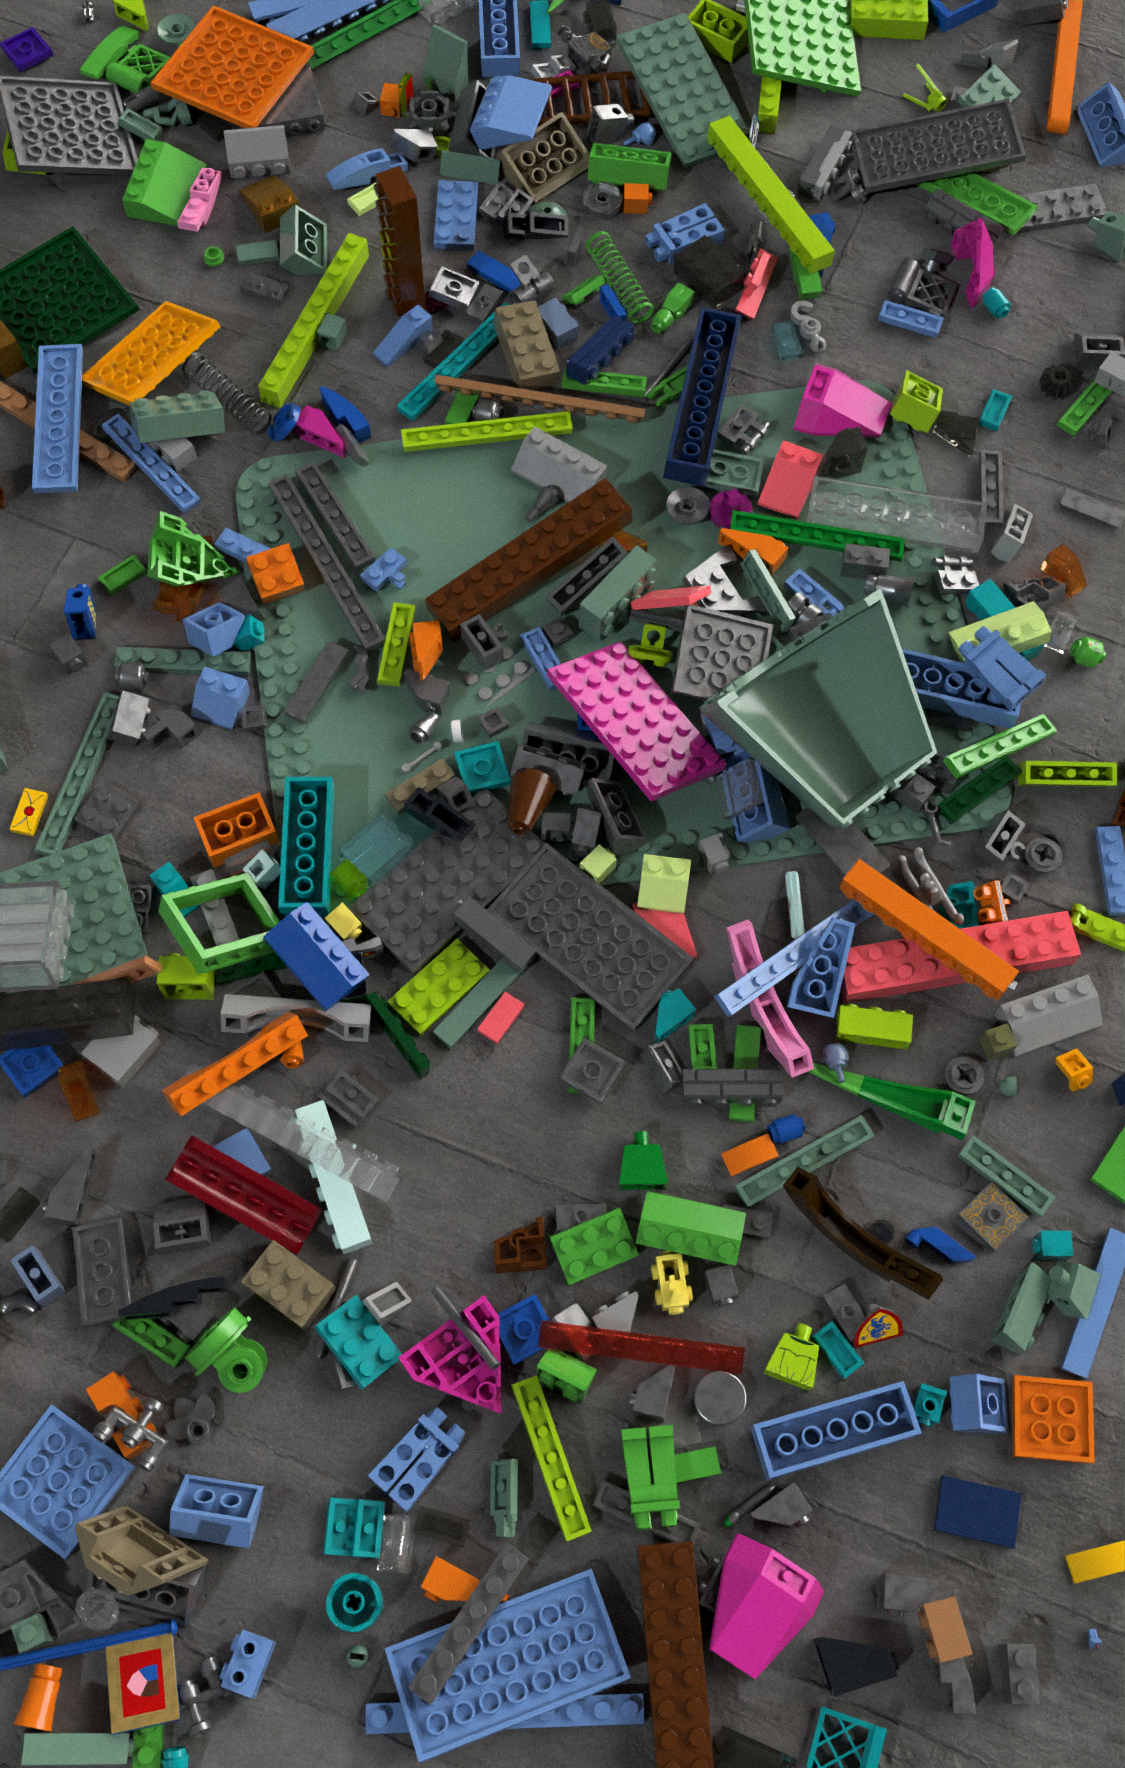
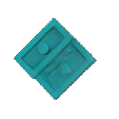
M330 1497L328 1499L322 1554L380 1558L385 1502Z

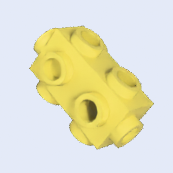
M672 1251L660 1252V1256L655 1258V1264H651L653 1280L658 1279L659 1289L655 1290L656 1304L662 1305V1311H668L669 1315L684 1313V1308H688L689 1301H693L691 1285L686 1286L685 1276L689 1275L687 1260H682L681 1253L675 1254ZM665 1268H672L674 1274L666 1275Z

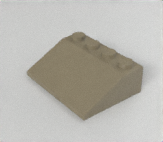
M560 112L537 127L532 140L509 145L501 150L495 159H500L501 170L504 175L517 188L534 199L533 204H535L587 170L590 154L564 113Z

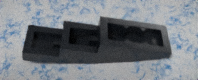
M222 1276L168 1287L118 1311V1316L123 1320L176 1316V1306L202 1304V1293L227 1292L228 1280Z

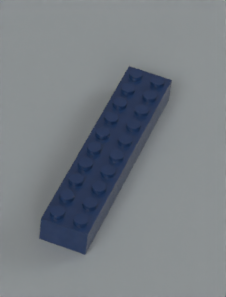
M704 307L700 309L667 455L664 479L706 487L742 315Z

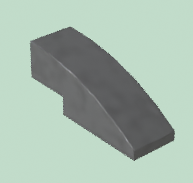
M963 1657L942 1663H935L934 1660L935 1682L946 1683L948 1712L976 1713L974 1693Z

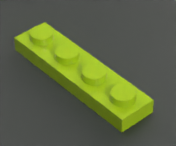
M393 602L377 678L378 684L396 687L401 685L410 641L409 633L412 631V623L416 611L415 605Z

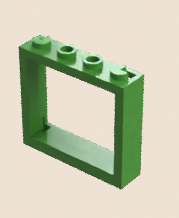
M248 873L211 881L196 887L192 886L177 892H170L161 897L158 912L198 975L275 952L263 937L280 920ZM242 893L267 932L204 950L179 910Z

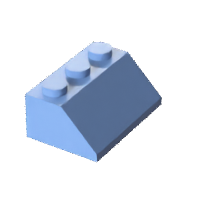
M185 1474L170 1510L169 1536L249 1548L256 1530L264 1486Z

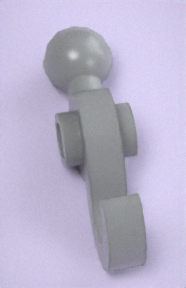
M804 300L797 301L791 308V320L797 325H801L800 334L805 339L811 340L810 348L813 352L824 351L826 340L819 336L821 323L815 318L798 313L799 311L811 313L813 304Z

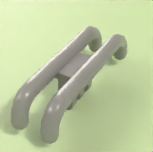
M916 847L914 850L916 862L923 873L920 877L921 886H919L910 871L906 857L904 855L898 856L897 863L916 899L933 911L935 910L932 906L941 902L953 923L961 925L964 922V916L957 912L928 865L923 849Z

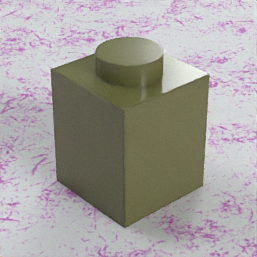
M1008 1023L986 1030L979 1039L988 1062L1010 1055L1018 1046Z

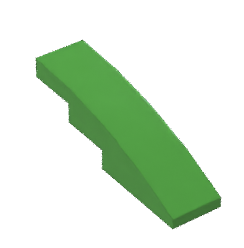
M124 25L114 30L91 53L81 67L80 74L96 80L104 76L106 67L112 62L118 63V59L128 53L129 45L139 39V31Z

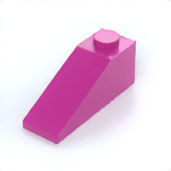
M306 405L300 412L299 418L293 427L297 437L346 458L348 455L343 442L325 414L318 408L315 409Z

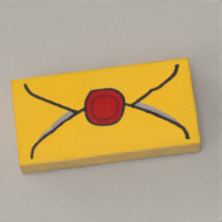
M24 788L10 826L11 832L34 837L49 797L46 792Z

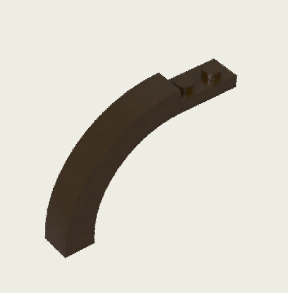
M797 1166L783 1184L785 1191L794 1204L824 1236L874 1274L888 1282L893 1280L927 1300L931 1298L942 1283L943 1278L940 1274L890 1248L859 1226L833 1201L817 1176Z

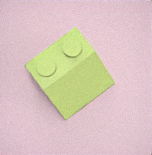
M644 854L637 908L684 914L691 860Z

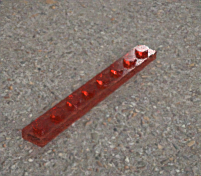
M541 1320L537 1346L541 1348L724 1371L735 1374H742L745 1348L740 1346Z

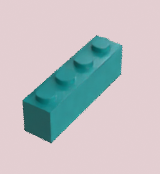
M991 579L970 590L965 601L968 609L974 612L980 621L1015 608ZM1045 644L1020 652L1019 654L1027 661H1030L1040 655Z

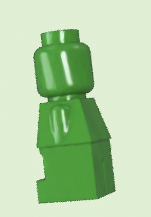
M678 282L668 293L661 309L653 317L652 330L656 333L665 332L672 325L673 321L683 316L685 311L693 305L694 291Z

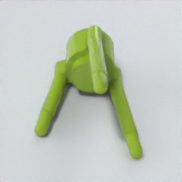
M916 64V68L927 82L925 84L931 92L927 98L928 104L906 93H903L902 96L926 108L929 112L932 110L940 112L946 106L948 100L937 89L922 67Z

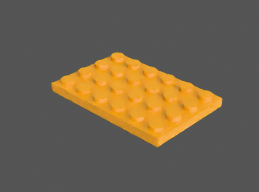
M165 301L82 375V385L129 405V402L143 398L147 393L154 390L158 383L168 377L192 352L199 349L203 342L212 337L214 332L220 328V325L213 318Z

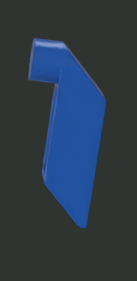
M938 1227L914 1229L905 1238V1241L914 1248H918L921 1242L950 1264L972 1262L976 1258V1256Z

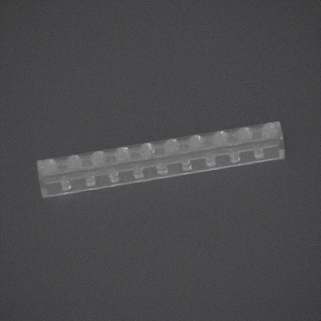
M191 1063L184 1076L199 1071L208 1065L201 1063L199 1067ZM231 1084L203 1102L205 1105L387 1203L392 1202L405 1177L398 1173V1166L388 1161L384 1165L377 1162L378 1156L366 1149L363 1154L355 1150L357 1145L345 1138L342 1142L334 1139L336 1133L324 1127L321 1131L314 1128L315 1122L302 1116L301 1120L293 1117L295 1112L283 1105L280 1109L274 1107L275 1101L264 1095H261L260 1099L253 1095L255 1090L244 1084H241L240 1088Z

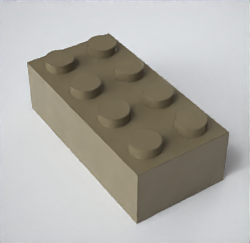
M536 301L497 307L493 324L515 388L536 390L556 386L560 369Z

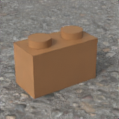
M955 1596L919 1605L920 1612H917L918 1621L921 1628L926 1629L929 1639L925 1642L927 1652L930 1658H934L935 1663L973 1655Z

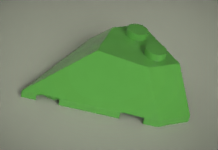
M163 511L158 513L149 541L148 577L178 587L236 576L241 573L235 566L231 568L223 560L224 557L198 533L194 535L185 527L187 523L181 518Z

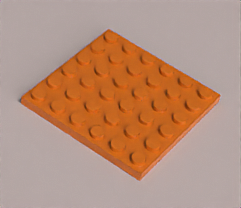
M213 5L151 81V86L154 90L245 129L257 128L314 54V50L310 45Z

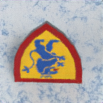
M869 1303L864 1305L863 1309L866 1317L854 1333L853 1348L903 1336V1325L900 1317L892 1310L880 1307L877 1304Z

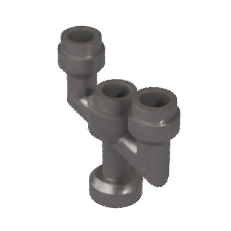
M147 1397L143 1402L145 1410L137 1422L114 1406L105 1420L96 1425L92 1436L105 1444L114 1434L113 1428L120 1422L126 1426L122 1432L123 1437L121 1441L129 1448L134 1449L144 1439L152 1443L149 1450L144 1451L137 1462L141 1469L150 1473L157 1466L158 1457L169 1441L153 1430L145 1428L153 1416L161 1415L165 1409L157 1400Z
M216 1657L208 1658L200 1663L202 1676L208 1680L210 1688L200 1692L198 1684H194L193 1680H188L178 1685L180 1714L184 1713V1710L187 1709L192 1722L188 1730L190 1738L202 1736L212 1730L210 1721L203 1720L198 1704L208 1702L226 1693L225 1689L221 1687V1666Z

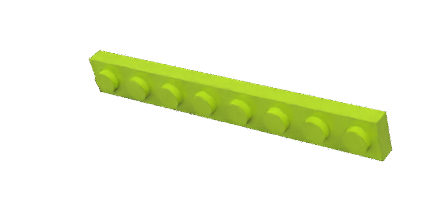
M570 411L401 429L404 452L525 439L534 426L551 436L573 434Z

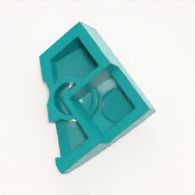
M973 881L949 885L946 891L957 912L964 916V922L961 925L953 923L942 904L938 909L940 916L959 929L980 926L978 901L974 898L973 893L976 886Z

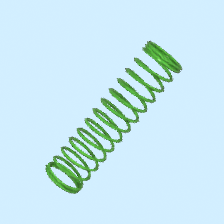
M601 231L593 234L586 242L587 251L595 261L598 269L602 272L606 282L609 283L612 291L617 290L618 301H620L621 306L628 308L627 316L631 323L638 324L644 322L652 315L654 307L648 302L649 299L645 297L644 291H641V286L637 285V280L630 273L631 270L627 268L626 262H623V257L616 250V246L613 245V241L608 233ZM607 235V239L599 241L593 250H590V244L596 237ZM606 240L600 248L595 249L598 244ZM610 246L605 252L599 254L604 248ZM613 252L608 258L603 259L607 254ZM615 252L618 253V256L612 257ZM603 255V257L600 260L596 259L597 256ZM616 258L614 262L610 263L609 265H606L609 261ZM618 258H621V262L615 263ZM609 259L604 266L600 265L602 261ZM622 263L625 264L624 268L618 269ZM620 264L617 268L611 270L615 265ZM612 265L608 271H604V267ZM624 269L620 274L614 276L618 271ZM626 269H628L629 273L620 276L622 273H624ZM617 270L611 277H607L608 273ZM627 275V277H625L623 280L617 282L619 279ZM629 275L632 276V279L625 281ZM620 276L615 283H611V279ZM625 281L618 289L614 288L615 284ZM631 281L628 285L621 288L625 283ZM632 281L636 282V285L628 287ZM628 287V288L622 293V295H621V294H618V291H619V290H622V289ZM634 287L631 291H629L628 293H625L627 290H629L630 288ZM636 287H639V291L630 294L626 300H621L622 296L628 295ZM640 292L643 294V297H639L635 299L629 306H625V303L627 301H631L634 298H636ZM643 298L647 300V302L639 304ZM641 299L638 303L632 305L634 302ZM647 305L650 306L646 314L641 317L632 318L633 313L641 311Z

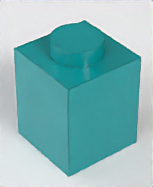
M251 615L245 616L233 646L244 652L265 643L264 623Z
M1041 1230L1038 1232L1035 1238L1032 1239V1251L1036 1253L1037 1261H1068L1074 1256L1071 1231Z

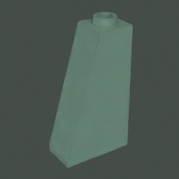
M22 1732L19 1763L21 1765L127 1764V1757H132L134 1739H129L128 1732L112 1735L111 1732Z

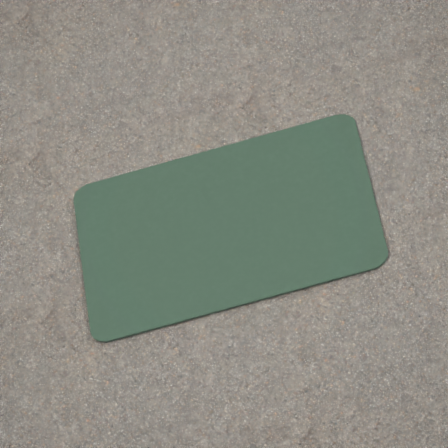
M856 380L893 403L896 395L888 388L869 380ZM806 387L724 397L717 432L741 404L759 414L757 420L759 424H762L763 421L770 423L764 438L759 439L756 447L746 454V456L765 459L757 497L746 495L751 501L752 513L905 538L902 561L889 560L886 573L887 576L915 577L908 608L886 601L901 648L960 662L948 632L966 625L957 594H940L934 578V574L939 570V567L932 566V559L946 555L908 424L904 421H896L889 411L880 438L813 436L793 430ZM679 403L663 405L660 408L657 406L642 408L645 409L644 422L639 421L638 424L629 423L624 418L610 420L606 418V415L597 414V417L587 415L571 417L573 434L556 435L553 437L607 465L608 481L632 508L633 522L611 537H614L628 553L637 545L657 559L656 585L652 591L686 588L683 583L684 577L723 548L722 545L718 544L719 532L723 527L720 526L718 528L710 519L709 512L701 522L685 525L676 522L667 512V498L678 488L694 487L701 490L707 496L710 505L714 496L724 490L663 478ZM749 430L746 435L750 437L754 432ZM716 435L715 450L741 454L739 449L743 444L738 442L733 448L717 438ZM402 439L363 444L360 446L370 462L366 467H362L354 462L347 450L348 456L346 458L327 450L272 456L260 459L249 466L238 480L236 503L240 534L271 549L289 543L304 582V591L262 605L248 565L244 562L246 586L264 616L259 621L264 623L265 643L254 647L260 701L266 707L267 728L264 729L276 832L280 842L278 843L280 865L285 777H332L335 787L330 913L342 902L348 908L435 831L405 811L398 815L386 799L385 794L442 758L455 773L456 777L461 780L454 752L499 741L510 776L517 749L520 743L523 744L524 730L528 722L578 730L576 710L558 689L549 692L524 647L520 635L537 627L542 629L543 626L561 616L547 601L546 596L611 537L485 621L491 630L496 623H502L503 629L498 631V633L508 631L509 638L500 643L503 648H510L513 651L512 659L496 664L494 672H484L482 666L462 638L453 643L440 627L443 652L428 675L449 681L450 693L442 714L435 713L440 720L429 741L419 745L410 739L408 733L410 727L428 713L419 708L406 685L405 670L414 671L410 641L400 687L381 685L377 682L384 645L367 652L368 661L366 669L369 676V684L365 687L366 693L362 694L358 688L356 692L351 689L350 680L357 673L355 659L358 657V653H356L354 645L357 644L362 648L363 646L272 494L268 482L288 474L386 639L393 602L415 605L416 611L413 623L434 621L435 619L427 609L425 598L568 503L558 497L559 501L542 513H539L531 523L526 520L525 516L533 508L541 488L511 472L524 439L404 452ZM783 440L824 455L818 476L798 519L757 505ZM313 461L316 463L374 554L375 560L390 548H393L407 559V565L400 571L405 576L403 581L406 582V585L403 588L398 589L388 581L376 592L361 580L360 574L372 564L358 571L355 570L296 476V469ZM784 543L788 547L786 560L772 575V578L786 602L794 594L784 587V582L799 568L835 597L844 606V609L867 596L864 594L866 579L840 576L843 552ZM735 554L738 559L737 563L734 566L723 568V571L742 600L759 596L741 566L743 559ZM597 584L561 616L572 630L573 637L555 648L550 641L549 643L560 663L563 664L620 641L627 649H629L630 645H641L645 623L630 620V609L624 621L618 622L614 626L612 633L608 637L604 636L600 642L579 628L580 603L599 585ZM827 604L824 606L827 610L830 609ZM686 605L641 610L683 620ZM732 613V615L772 624V635L783 646L791 642L789 630L785 633H780L770 614L768 616H761L760 613H752L751 616H743L742 613ZM796 621L793 622L791 627L796 625ZM666 629L663 649L673 653L672 661L667 663L665 667L656 666L653 664V660L647 659L640 664L702 735L700 713L702 712L699 707L705 704V700L671 693L681 632ZM651 630L648 632L647 637L651 645H655V642L660 639L658 631ZM330 641L348 649V656L307 722L303 724L285 716V709L327 642ZM527 661L536 670L535 673L487 707L502 689L496 683L499 675L504 674L511 679L515 674L514 665L517 662L525 663ZM468 673L477 674L478 683L476 685L470 686L465 682V676ZM484 687L490 688L493 694L492 698L489 701L481 700L479 697L480 689ZM498 707L509 723V728L489 738L479 724L478 716ZM922 708L936 750L943 755L953 754L997 734L995 725ZM460 719L463 742L455 743L452 737L451 722L452 720ZM709 735L703 736L711 745ZM434 742L441 743L442 747L440 750L432 752L411 767L409 773L402 772L401 766L404 763L409 764L433 747ZM734 751L722 754L720 757L723 758ZM616 759L614 760L611 780L621 782L648 841L629 855L615 854L617 859L616 868L600 883L602 887L639 882L641 880L644 854L691 860L690 874L708 871L698 851L699 842L718 833H722V845L725 844L730 853L728 859L729 868L825 854L795 818L797 814L808 808V806L782 783H780L790 830L771 839L739 843L736 840L722 771L717 773L711 785L698 781L651 802ZM999 760L957 778L950 794L934 789L927 804L928 810L933 811L936 804L941 803ZM929 766L916 769L927 774L929 771H933L937 774V778L948 781L950 774ZM1011 782L952 825L937 810L935 818L940 836L985 829L995 814L1007 811L1012 798ZM580 784L577 796L573 794L571 796L563 795L559 790H556L543 813L571 814L570 822L576 823L578 808L593 811L587 796L588 785ZM510 785L488 790L509 809ZM438 791L431 794L435 799L437 797L441 798ZM884 793L885 798L874 805L871 803L866 813L852 818L854 823L874 846L933 837L929 819L923 815L922 810L916 814L886 793ZM542 815L531 830L540 839ZM600 828L597 846L600 844L604 849H610L605 833ZM570 836L569 840H564L563 842H554L546 839L548 845L580 869V863L586 857H580L571 852L573 836ZM322 918L323 921L329 926V928H331L330 925L326 922L325 918Z

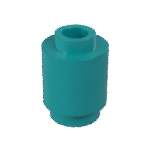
M992 287L983 294V304L995 319L1004 318L1009 314L1011 304L999 289Z

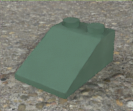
M436 24L432 26L423 67L424 85L454 101L460 97L461 90L469 85L467 41Z

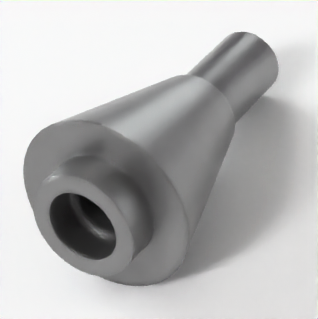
M551 486L541 487L533 508L525 516L527 521L531 523L539 513H542L559 501L558 493Z

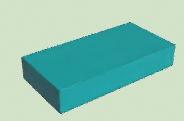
M993 389L978 425L998 431L1013 396Z
M833 1321L811 1337L843 1380L864 1364V1361Z

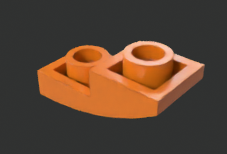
M769 1133L721 1153L731 1177L779 1157Z

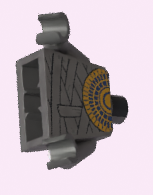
M561 25L557 34L561 36L563 42H568L567 55L584 74H595L600 71L606 72L611 63V49L615 47L614 39L611 36L602 39L596 32L586 35H575L571 33L567 26Z

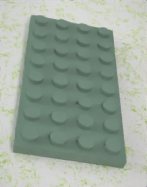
M686 13L616 36L617 45L683 169L718 157L715 148L707 141L709 123L730 115L737 126L747 128Z

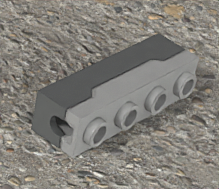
M830 125L800 178L798 194L813 198V200L818 202L823 194L827 195L831 185L830 181L835 180L838 167H842L844 164L845 154H849L852 149V132Z

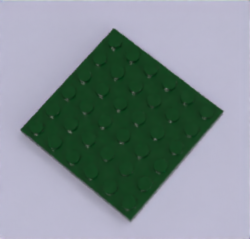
M74 226L0 269V320L16 339L24 361L34 375L38 373L39 346L81 344L83 346L140 311L137 303Z

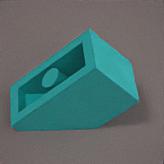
M170 862L150 874L155 887L161 895L189 888ZM201 905L191 906L179 911L185 918L201 907Z
M679 988L673 992L671 990L667 991L660 998L654 1037L655 1043L663 1041L695 1018L696 1008Z

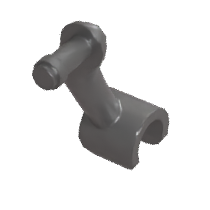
M926 802L922 813L929 819L934 843L937 846L941 844L950 847L951 843L949 841L940 839V832L935 818L938 805L936 804L934 810L930 811L927 808L928 802Z

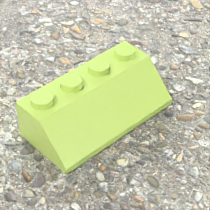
M1030 602L948 632V635L959 661L964 663L965 658L958 651L959 647L966 640H969L977 647L980 642L974 635L982 626H985L992 632L995 630L1000 632L1001 637L1018 653L1050 642L1052 631L1043 611L1034 602Z

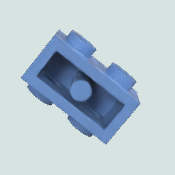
M242 1630L241 1635L236 1634L230 1649L234 1651L230 1663L225 1662L220 1674V1679L223 1680L221 1687L251 1699L256 1698L276 1641L247 1630ZM251 1644H253L255 1647V1650L252 1654L249 1652V1647ZM240 1672H242L244 1675V1679L242 1682H240L238 1679V1675Z

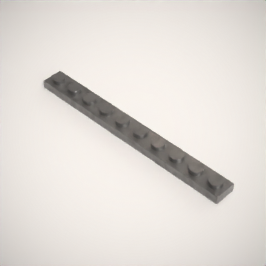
M288 474L269 481L268 486L364 650L369 652L384 645L386 640Z

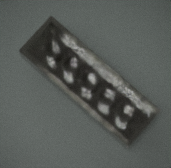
M128 978L0 994V1052L133 1035L136 992Z

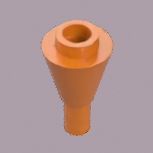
M301 1041L283 1051L280 1061L285 1067L295 1069L305 1063Z

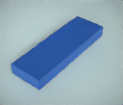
M480 250L467 262L468 269L508 293L521 285L512 269Z

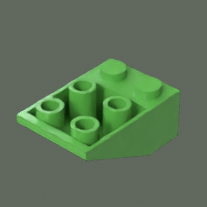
M550 1346L537 1365L536 1375L540 1380L541 1386L552 1391L555 1387L563 1391V1397L576 1403L577 1400L583 1402L596 1376L597 1369Z

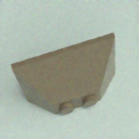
M127 1505L78 1522L75 1526L85 1567L92 1571L98 1579L108 1582L115 1587L117 1592L129 1596L159 1586L206 1565L209 1560L174 1536H169L168 1532Z

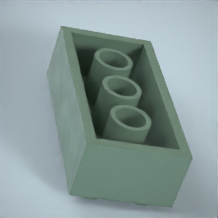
M200 391L199 394L191 395L181 393L175 397L158 396L156 399L149 400L138 398L133 402H129L131 425L140 443L225 432L223 407L215 393L211 391Z
M636 545L580 603L579 628L599 642L604 636L608 637L614 630V626L618 622L624 621L627 617L628 611L632 608L631 601L654 589L656 585L657 559Z

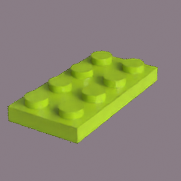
M456 939L387 1001V1004L421 1037L461 1001L490 970L462 942Z

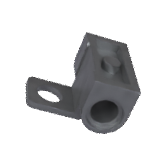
M524 255L511 263L510 267L521 283L520 286L510 291L507 295L512 305L534 300L537 303L553 291L555 286L549 273L546 271L538 273L528 256ZM520 263L528 266L529 272L527 274L519 272L518 265Z

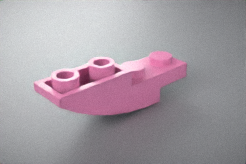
M202 168L190 189V199L177 221L179 229L198 232L201 226H206L218 193L222 175L221 171L213 170L212 168Z

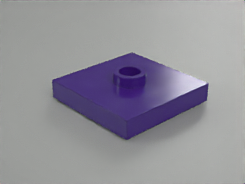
M33 27L0 42L1 50L19 72L54 56L51 48Z

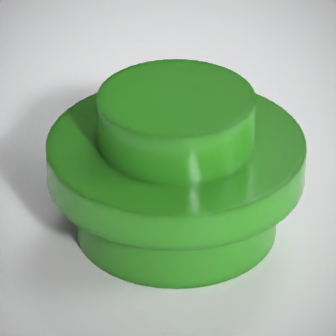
M212 246L205 250L203 257L207 265L214 267L223 263L224 254L218 247Z

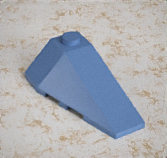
M837 918L830 919L792 983L787 1007L834 1018L856 923Z

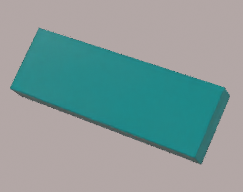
M548 0L529 1L532 49L551 48L549 14H546L549 8Z

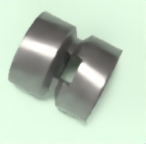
M801 592L796 593L787 602L796 617V625L824 614V611L816 604L810 605V599Z

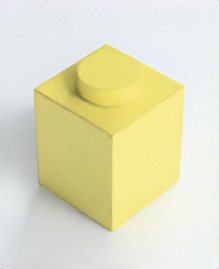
M343 902L325 917L326 922L343 941L352 937L355 940L362 933L360 930L363 927L362 923Z

